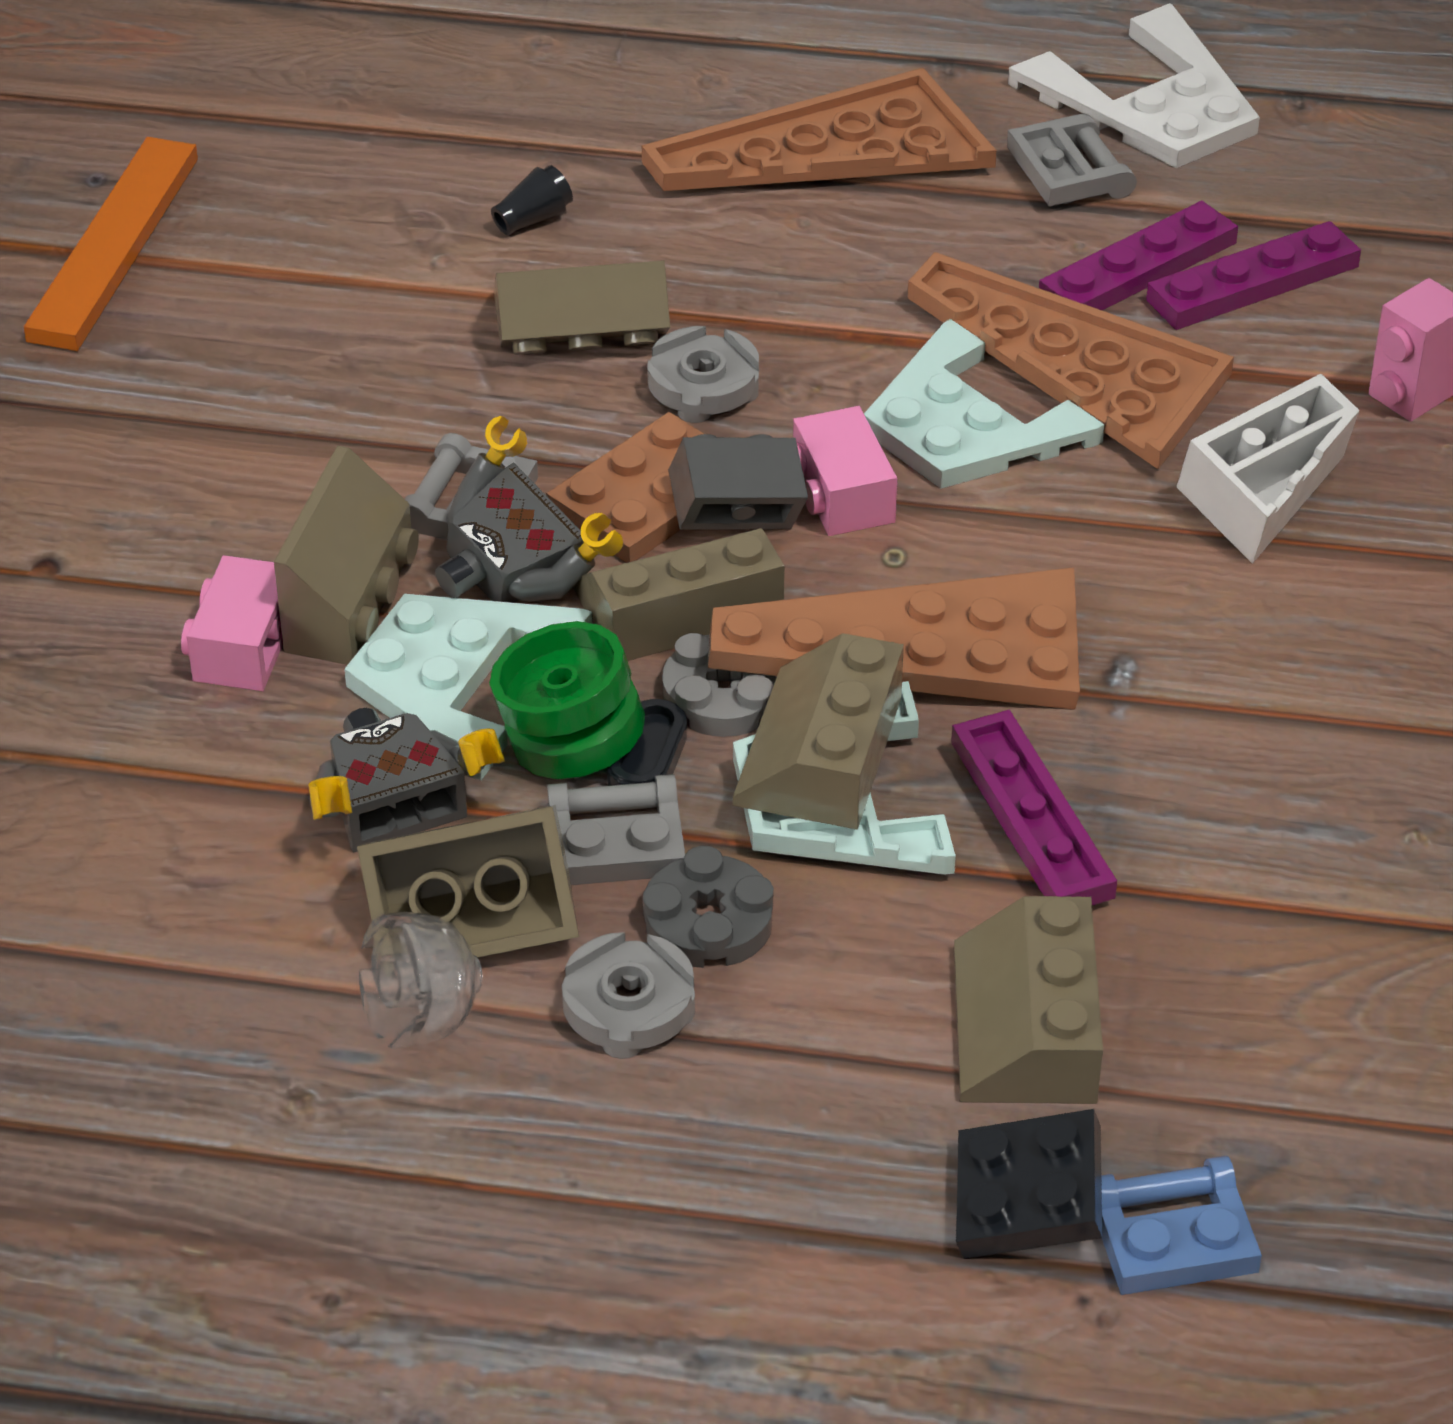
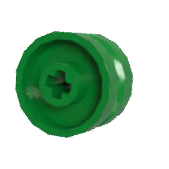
M580 621L551 624L525 634L507 647L492 666L489 685L505 723L504 727L519 765L534 775L553 779L582 777L611 766L629 753L643 734L645 713L638 692L631 680L632 673L625 651L615 633L599 624Z

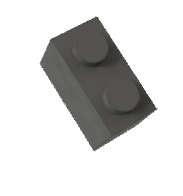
M711 434L683 437L668 469L680 530L792 529L808 499L796 438H773L766 434L753 435L748 438L716 437Z

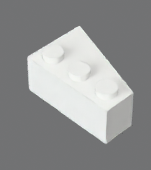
M1319 374L1190 440L1177 488L1253 564L1343 458L1360 410L1322 374Z

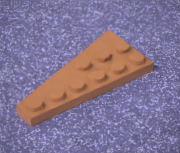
M919 68L642 145V164L663 191L995 168L997 150L924 68Z
M934 252L908 281L909 300L943 323L949 319L958 323L985 342V351L1060 403L1070 400L1105 424L1104 433L1157 469L1165 462L1232 375L1233 356Z
M1074 567L716 607L712 611L708 652V668L777 676L780 667L844 633L904 644L902 682L909 681L910 689L913 692L1072 710L1076 709L1080 694Z

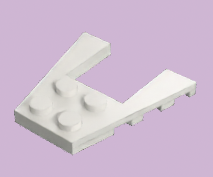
M1170 3L1131 18L1129 36L1178 74L1140 88L1115 100L1104 94L1051 51L1009 67L1008 85L1018 90L1025 84L1040 92L1039 101L1057 110L1065 104L1083 114L1090 115L1098 125L1099 130L1110 126L1122 132V142L1174 168H1179L1258 134L1259 115Z

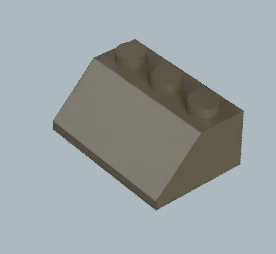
M664 260L496 273L493 288L500 346H513V354L515 355L547 352L546 343L569 342V350L573 351L598 349L603 347L602 339L624 337L625 346L652 345L658 341L659 334H667L670 329Z
M337 445L274 560L284 652L346 665L350 663L377 629L379 614L385 603L391 604L398 589L399 574L405 564L411 565L413 563L419 542L418 531L411 529L410 504L349 447Z
M760 528L582 575L581 580L573 589L584 609L592 611V623L599 624L617 635L625 651L627 661L674 649L676 641L681 636L689 633H698L704 636L710 635L713 608L784 600L785 566L764 530Z
M842 633L780 667L733 794V806L858 830L901 701L904 644Z
M556 805L383 839L357 846L383 977L579 937L569 869Z
M1024 896L954 940L960 1102L1097 1104L1103 1043L1091 897Z

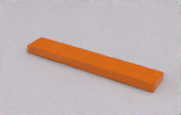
M146 137L25 323L24 333L26 342L73 351L79 350L198 160L196 144Z

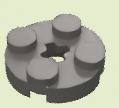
M706 326L686 327L666 334L652 347V358L650 361L648 360L647 367L649 390L659 402L671 409L678 410V416L684 421L690 423L704 422L710 418L711 414L733 410L745 403L754 401L759 395L758 351L747 338L737 332L724 329V337L706 335Z
M689 633L681 636L675 643V652L667 659L663 668V700L671 701L683 709L686 717L689 719V728L701 734L727 737L747 734L758 729L777 676L708 668L709 635ZM717 681H731L730 688H718Z
M625 932L610 933L594 938L578 948L570 956L565 967V979L562 983V1003L565 1018L580 1036L594 1044L603 1046L604 1051L611 1057L619 1059L634 1057L644 1048L653 1047L671 1039L693 1020L695 1015V991L692 964L681 949L661 937L647 934V943L637 940L625 941ZM623 985L629 990L641 987L642 990L638 995L626 997L618 995L616 987Z

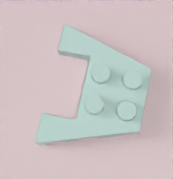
M952 319L947 320L941 325L864 413L879 444L940 489L1007 471L1008 461L1032 455L1039 461L1059 456L1060 447L1082 441L1081 444L1084 449L1097 446L1103 442L1105 424L1070 400H1066L1031 422L1024 424L1002 409L997 403L983 396L963 382L957 375L984 360L985 342Z
M404 594L345 668L346 687L389 718L405 713L417 715L429 730H436L457 741L468 733L477 730L494 729L503 752L508 745L505 727L462 712V708L490 673L492 666L503 651L525 634L551 624L573 621L592 623V611L581 608ZM494 763L485 765L480 773L471 777L482 781Z
M909 681L902 682L901 701L887 741L918 738L919 718ZM756 734L733 742V762L738 781ZM871 793L858 830L744 808L752 850L944 875L954 874L956 855L944 814L879 821L877 820Z

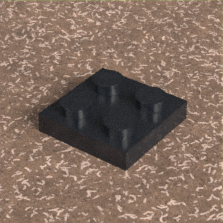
M1094 1109L958 1130L956 1243L964 1259L1102 1238L1101 1125Z

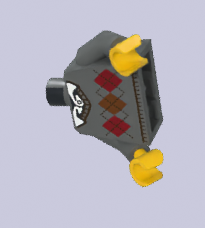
M504 416L495 417L488 423L485 437L491 447L487 454L482 452L478 454L460 483L446 518L449 527L446 550L450 559L436 568L435 575L441 588L452 598L459 597L477 585L491 601L514 603L518 600L522 602L557 600L564 597L581 580L582 575L587 574L595 566L594 558L598 554L609 557L619 553L623 547V537L616 530H613L604 539L598 541L600 533L611 524V519L603 513H594L588 516L583 521L580 531L514 462L505 468L502 464L505 457L517 456L525 450L527 436L519 428L509 443L501 445L500 436L507 428L509 422Z
M359 708L351 712L344 720V732L336 734L330 740L332 759L321 764L316 779L308 784L310 793L309 804L314 820L322 819V817L332 818L342 812L349 844L354 853L358 851L357 846L364 843L418 833L466 818L467 806L464 776H474L480 773L485 765L492 763L500 764L505 760L494 729L477 730L468 733L457 741L436 730H429L417 715L405 713L381 721L377 712L372 708Z

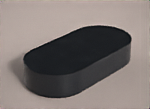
M663 699L641 701L645 713L643 734L629 753L607 767L608 786L655 782V776L674 773L687 740V717L683 709L677 704Z

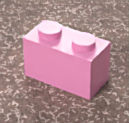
M1430 278L1425 279L1382 305L1369 387L1370 396L1410 422L1453 396V292Z
M855 406L794 418L793 438H796L808 494L806 506L811 515L818 514L828 536L895 523L897 476L861 407Z
M223 555L213 578H206L203 582L200 593V607L195 619L189 618L185 622L181 638L182 653L189 655L192 680L195 682L264 691L283 646L274 562Z

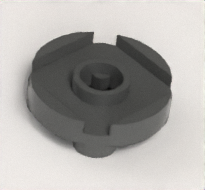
M711 846L693 847L687 851L684 859L676 860L663 867L649 881L643 892V917L646 922V933L661 937L676 945L690 960L692 967L704 968V959L716 960L725 957L726 966L741 963L755 955L766 944L771 935L774 888L767 878L763 877L761 873L749 864L735 858L722 856L719 850ZM706 905L716 906L722 912L719 914L708 911L702 916L696 914L698 907Z

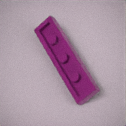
M1201 200L1040 279L1039 289L1099 310H1104L1146 289L1148 282L1180 272L1236 244L1238 225Z
M1328 221L1148 282L1146 300L1175 330H1179L1358 268L1361 249L1336 225Z
M1010 709L952 725L951 744L1044 896L1091 897L1092 905L1115 899L1117 879Z

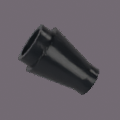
M552 165L544 169L535 167L500 203L491 208V215L499 230L509 236L519 229L564 214L566 205L573 201L572 190L566 178L556 167Z

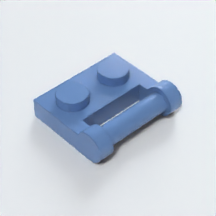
M1228 1156L1205 1159L1203 1167L1115 1180L1112 1174L1102 1175V1240L1121 1295L1259 1273L1262 1254L1236 1188L1235 1172ZM1206 1194L1209 1195L1212 1203L1124 1218L1121 1209Z

